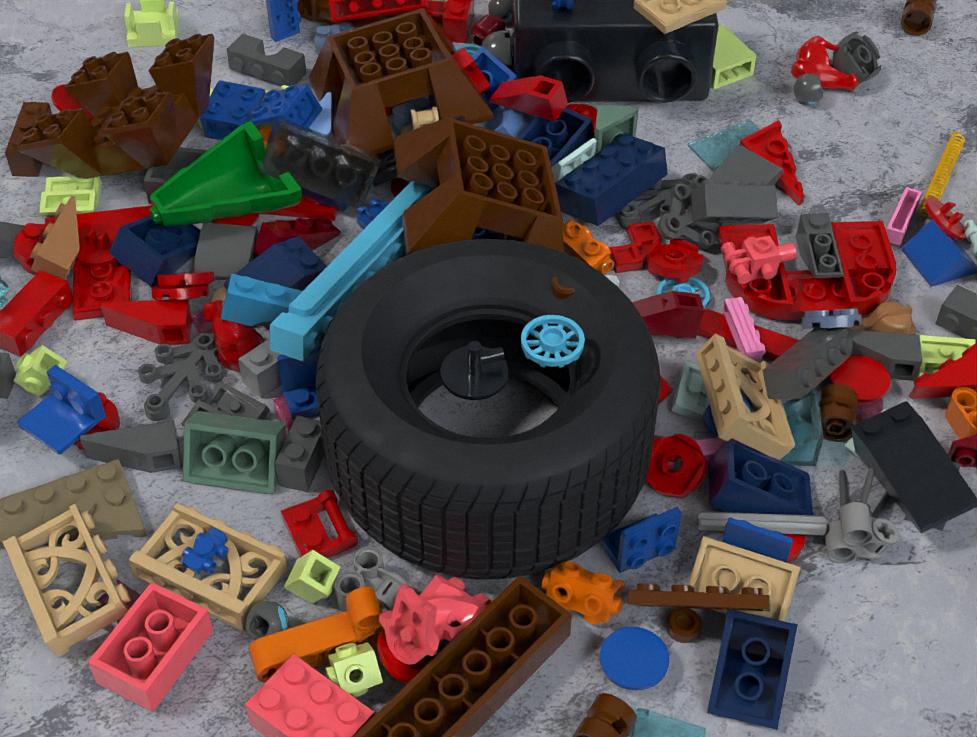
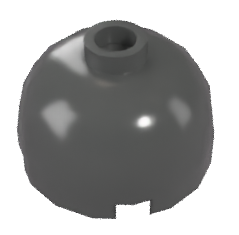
M510 30L497 31L486 36L482 41V45L513 72Z
M853 32L838 42L839 49L833 51L832 60L836 70L846 75L854 74L858 78L857 82L861 83L879 74L881 65L878 66L877 60L880 58V54L876 45L868 36L864 35L861 37L857 35L859 32Z

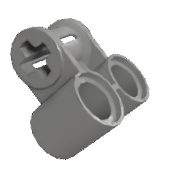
M861 502L843 505L839 510L840 520L828 523L825 534L828 559L834 563H848L856 559L857 556L870 560H879L885 554L886 547L895 544L899 539L898 529L892 522L884 518L870 517L868 506Z
M372 546L360 548L353 557L354 571H345L336 577L335 593L339 609L342 612L347 611L345 600L349 593L346 592L366 586L375 590L383 612L393 611L399 587L403 584L408 585V583L398 574L384 569L383 555L380 550Z

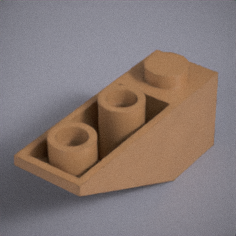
M72 195L66 205L63 203L59 205L54 215V218L57 219L55 224L49 222L42 236L45 238L43 244L37 242L30 256L34 259L32 271L38 273L41 270L66 280L73 268L80 247L76 201Z

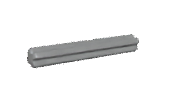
M701 511L697 517V526L700 531L725 532L729 517L745 520L752 525L782 534L824 535L827 531V519L825 516Z

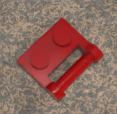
M325 490L314 499L281 510L282 519L300 557L314 550L328 558L347 551L358 543L355 532L349 529L337 505L338 498L333 490ZM326 510L338 534L337 538L330 540L317 513Z

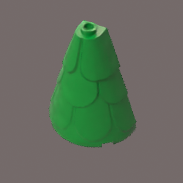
M249 121L240 125L214 147L209 148L187 168H182L150 195L152 208H149V212L154 223H160L162 227L210 223L213 219L235 218L247 214L294 207L300 204L302 191L289 172L282 175L277 172L266 156L263 136L253 122Z

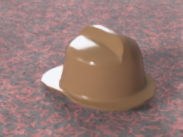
M894 301L881 303L872 312L862 315V326L849 327L851 330L915 335L916 328L912 321V307L910 305L904 306Z

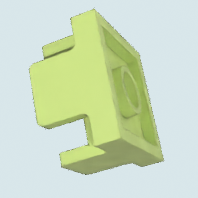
M140 0L141 11H133L132 3H126L124 18L127 27L126 40L128 47L165 46L167 42L177 38L180 17L174 1L169 2V8L166 9L165 0Z

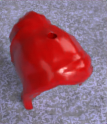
M820 36L812 37L801 45L796 53V61L791 67V74L794 78L798 79L806 73H814L819 75L823 89L848 90V92H853L860 84L857 82L858 78L854 74L846 75L836 70L830 64L826 49L837 51L839 49L838 45H833Z
M222 300L206 303L203 308V316L206 322H212L214 342L218 349L216 355L224 367L240 372L238 359L262 344L264 340L251 326L220 319L223 309Z

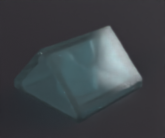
M812 389L802 399H792L782 404L795 447L781 458L780 461L792 466L816 467L822 447L823 431L818 391Z

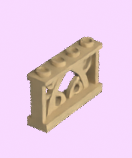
M715 333L696 352L718 437L726 441L734 438L770 457L780 460L795 447V442L781 399H768L762 370L769 363L765 361L759 363L726 345L723 337ZM739 387L751 399L754 412L751 413L743 401Z
M176 503L172 508L173 511L140 551L136 550L128 559L134 578L147 585L153 582L208 609L210 616L244 632L246 629V617L255 604L262 602L281 575L286 573L285 554L273 544L266 545L256 540L247 532H238L228 527L226 523L219 519L213 520L208 518L194 507H185ZM181 528L194 533L190 537H186L181 533L182 545L177 546L172 541V537ZM211 528H216L224 533L228 539L225 546L229 548L226 557L230 565V574H212L200 581L195 579L196 573L188 568L185 572L177 570L176 568L183 567L180 562L184 560L182 558L183 551L187 547L193 548L197 535L201 532L207 534ZM167 545L170 551L166 552L158 559H155L158 556V554L162 551V549ZM251 562L267 568L262 576L257 578H244L243 574L253 575L259 571L258 567L252 568L249 566ZM226 582L221 583V590L212 587L214 583ZM242 586L253 587L243 601L239 600Z
M76 504L69 506L70 509L21 537L16 538L14 535L3 541L43 640L58 658L71 651L70 647L125 616L129 611L127 603L132 601L122 583L118 585L115 580L120 575L113 561L110 558L105 559L104 553L108 549L99 534L94 535L92 531L97 527L88 510L82 513ZM73 528L78 529L79 536L75 541H69L70 535L68 533L62 540V547L57 546L58 538L62 534ZM49 542V547L37 549ZM85 545H87L90 553L82 550ZM51 561L48 573L39 575V570L43 567L49 568L48 562ZM59 561H70L86 566L82 582L74 596L62 589L45 592V588L54 581L58 574ZM99 574L101 575L104 582H97ZM104 592L109 595L107 605L91 612L84 608L87 602L93 606L102 605L99 601H96L100 593ZM60 598L69 601L67 606L62 602L59 608H53L56 600ZM79 614H81V616L84 617L79 621L71 624Z

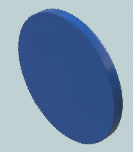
M625 627L614 631L604 640L600 650V665L606 677L615 685L627 690H645L657 685L665 677L669 667V652L665 643L655 633L640 627Z

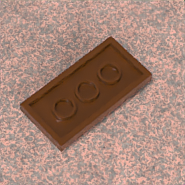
M637 583V590H628V604L633 606L770 612V595H763V588L742 587L741 594H731L727 587L706 586L705 593L694 592V587L691 585H671V591H660L661 586H658V584Z

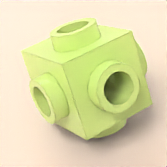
M41 345L31 354L25 353L16 364L18 372L13 381L22 386L27 392L39 397L47 390H50L49 386L51 384L47 371L54 365L64 369L67 361L44 345Z
M368 642L357 646L355 643L345 644L336 648V653L328 655L331 666L325 668L327 678L353 697L361 696L369 691V687L383 683L374 649Z

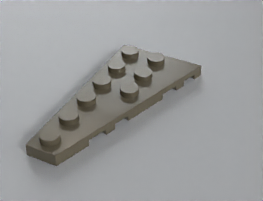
M119 459L1 498V548L5 549L3 541L14 535L16 538L21 537L70 509L69 506L76 504L82 513L88 510L97 526L92 530L94 535L104 536L105 540L118 539V535L135 534V537L147 536ZM73 528L62 534L58 538L57 544H62L64 536L68 533L70 535L69 541H75L79 536L78 529Z

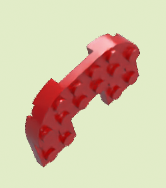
M883 221L831 222L844 273L843 277L814 278L810 270L785 271L784 263L779 262L777 275L772 279L767 280L764 277L740 284L737 280V275L731 273L729 266L725 262L726 255L722 253L726 269V286L734 298H743L744 303L748 304L750 311L771 320L802 319V317H805V311L829 310V315H833L834 309H858V314H861V316L868 314L881 303L886 302L896 276V261ZM774 224L719 226L718 236L721 247L727 242H733L735 250L742 249L743 241L748 237L759 238L769 235L776 246L779 245Z

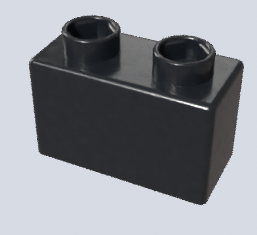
M512 0L513 73L518 76V79L541 75L562 81L568 103L600 101H654L668 103L675 101H703L709 96L719 27L717 13L664 34L633 8L634 0H573V10H566L565 7H560L559 10H552L553 0Z

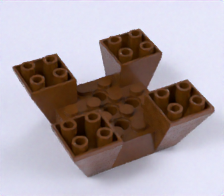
M423 8L328 36L323 44L309 79L318 101H321L327 92H330L332 95V105L339 102L332 132L341 153L351 161H358L364 157L384 153L394 148L393 136L385 108L397 106L399 103L412 99H420L428 95L431 108L437 107L439 120L447 117L456 119L460 116H465L469 124H475L494 118L477 85L452 56L457 51L450 38Z
M195 34L188 39L180 40L175 38L167 42L166 48L155 58V62L148 70L155 85L145 89L138 87L128 51L118 54L111 52L99 58H96V56L87 58L83 61V66L79 71L71 76V80L65 86V89L95 116L93 120H89L83 108L72 111L65 109L51 115L44 113L37 117L33 127L23 134V139L16 148L21 153L77 178L84 179L168 165L209 105L215 40L213 34Z
M448 117L394 138L397 177L436 188L402 214L407 255L440 244L472 240L476 226L508 235L506 240L532 243L563 253V218L547 146Z

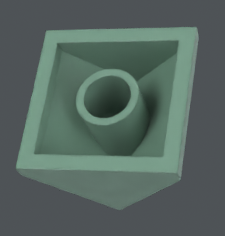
M598 104L595 127L597 144L594 155L624 134L636 137L638 109L636 107Z

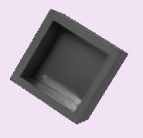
M179 147L168 165L149 168L143 180L148 203L151 204L150 195L182 168H187L207 150Z

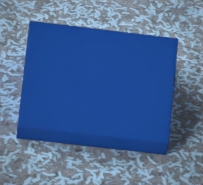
M482 45L472 59L491 85L482 95L491 111H493L500 105L491 103L489 99L502 82L517 80L518 76Z
M931 220L902 247L903 253L931 287L977 273L975 262L960 244L942 230L934 220Z

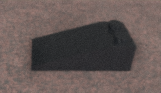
M907 401L851 426L855 453L868 469L871 467L875 469L874 476L920 533L926 532L977 507V497L923 418Z

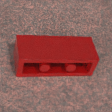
M40 270L0 311V349L22 357L35 344L36 340L53 325L54 321L73 302V296L67 280Z

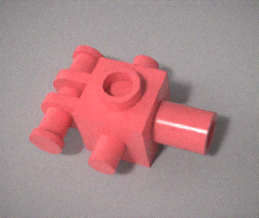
M770 235L759 238L748 237L743 241L742 249L735 250L733 242H727L721 247L722 253L726 255V264L729 266L731 273L737 275V280L740 284L764 277L767 280L772 279L777 275L779 262L794 260L797 255L793 243L776 246Z

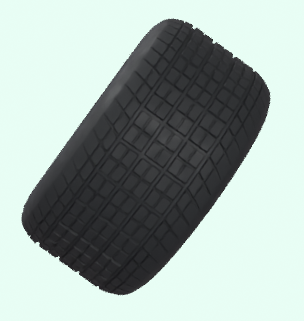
M473 239L432 246L390 263L365 280L343 303L326 332L316 370V394L328 473L340 501L351 517L354 518V521L370 537L400 558L437 573L462 578L505 579L518 577L519 575L535 574L554 568L558 563L570 561L598 544L617 527L636 501L645 483L651 461L661 385L658 356L648 327L631 300L617 285L588 264L548 247L513 240ZM554 276L557 277L558 283L566 288L572 287L575 289V293L566 299H557L551 290L552 278ZM545 315H559L569 318L577 323L584 333V349L578 360H574L562 368H559V366L541 367L540 364L527 359L522 350L521 334L524 327L533 319ZM547 323L548 326H558L555 323ZM540 325L534 330L540 333L543 327ZM567 326L563 327V330L566 333L572 331ZM529 334L526 340L539 339ZM574 336L566 341L579 342L577 336ZM478 341L481 343V346L490 349L502 347L504 359L508 365V376L524 380L536 386L554 401L558 409L547 420L525 432L499 438H477L457 434L437 425L428 419L418 407L429 394L443 385L440 370L444 359L451 352L468 346L469 342ZM529 346V347H530L531 350H534V349L538 348L539 346ZM566 347L568 350H570V351H572V352L576 349V348ZM543 351L538 355L544 356L545 352ZM560 352L561 357L566 356L564 353ZM550 354L549 358H555L554 354Z

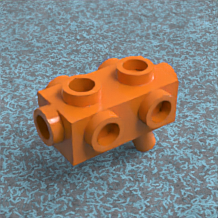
M573 219L563 224V249L570 256L588 264L602 274L610 272L615 263L610 258L611 251L603 241L592 238L593 234L584 224L580 225Z
M567 561L558 563L552 570H547L542 581V589L547 590L546 595L567 611L571 612L573 610L584 614V619L591 624H601L603 622L608 623L613 615H619L624 602V597L620 596V593L624 592L625 584L622 580H613L611 576L605 573H594L581 568L577 563Z

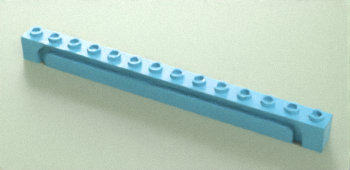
M411 181L289 305V312H282L270 324V350L300 361H304L312 351H316L320 342L325 338L332 320L348 297L373 274L402 257L406 250L402 214L436 188Z

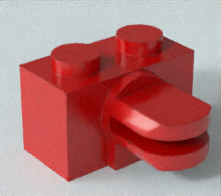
M429 0L430 8L424 10L437 24L442 25V30L448 35L451 42L467 44L474 18V0H448L444 2Z

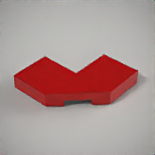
M654 221L628 225L627 233L632 244L609 248L611 251L610 258L615 263L613 267L615 273L644 268L647 264L649 247L653 243L661 241Z

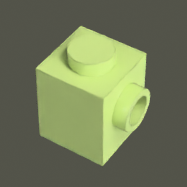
M312 550L296 560L284 588L312 604L322 598H327L335 587V578L341 566Z

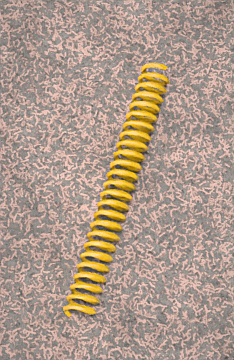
M960 131L952 133L917 212L921 219H923L922 216L931 217L922 213L923 211L929 214L924 210L926 209L924 201L930 196L940 201L965 143V138L957 134H961L962 132Z

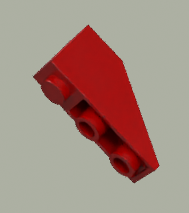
M541 75L502 82L489 99L491 103L554 122L568 104L563 82Z
M188 299L101 303L106 326L157 344H188L191 341L193 318Z
M977 344L966 349L962 353L963 357L956 361L950 358L943 362L937 368L939 371L932 375L927 372L919 376L913 382L915 386L910 392L909 397L911 399L951 397L953 391L959 387L971 388L977 392Z

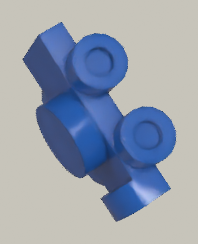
M372 198L369 202L370 210L365 206H360L357 210L359 215L357 218L358 225L365 229L390 203L385 200L380 202L378 199Z
M211 528L207 534L199 533L193 548L187 547L182 553V558L184 559L182 561L183 566L197 574L202 570L208 574L212 573L216 567V562L211 559L214 556L224 559L229 552V548L225 546V543L228 541L226 535L216 528Z

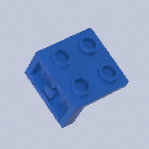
M266 0L270 36L275 42L300 33L299 23L301 22V17L297 10L299 0Z
M219 80L209 98L208 107L200 117L205 137L223 140L240 125L245 124L252 115L251 111L263 101L266 94L265 89Z
M308 84L301 86L291 85L283 90L277 91V89H273L267 92L261 104L251 111L252 115L246 122L252 121L254 125L279 121L293 142L302 132L305 133L323 109Z
M321 346L316 351H312L304 361L286 355H279L277 357L283 397L290 422L295 421L297 416L309 418L319 415L316 394V370Z
M54 365L47 371L51 384L49 389L52 393L20 418L17 423L22 430L60 455L78 441L80 435H85L104 419L106 415L97 391L59 366Z
M675 507L659 515L654 513L609 533L600 541V545L619 573L629 569H638L647 561L658 556L664 557L676 548L682 512L678 507Z
M729 517L722 542L787 563L793 539L784 536L780 532L770 531L752 525L748 521Z

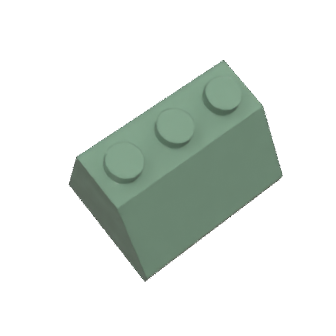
M196 411L184 423L183 481L274 494L278 484L275 461L286 440L287 423Z

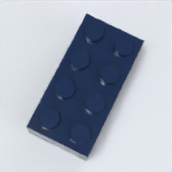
M629 134L620 136L555 183L561 211L593 225H601L621 210L622 207L629 204L668 175L665 147Z

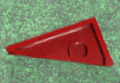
M778 120L742 139L740 145L784 170L776 184L799 206L804 202L803 187L801 182L797 180L795 174L796 166L792 154L788 150L787 139H783L781 133L782 125Z

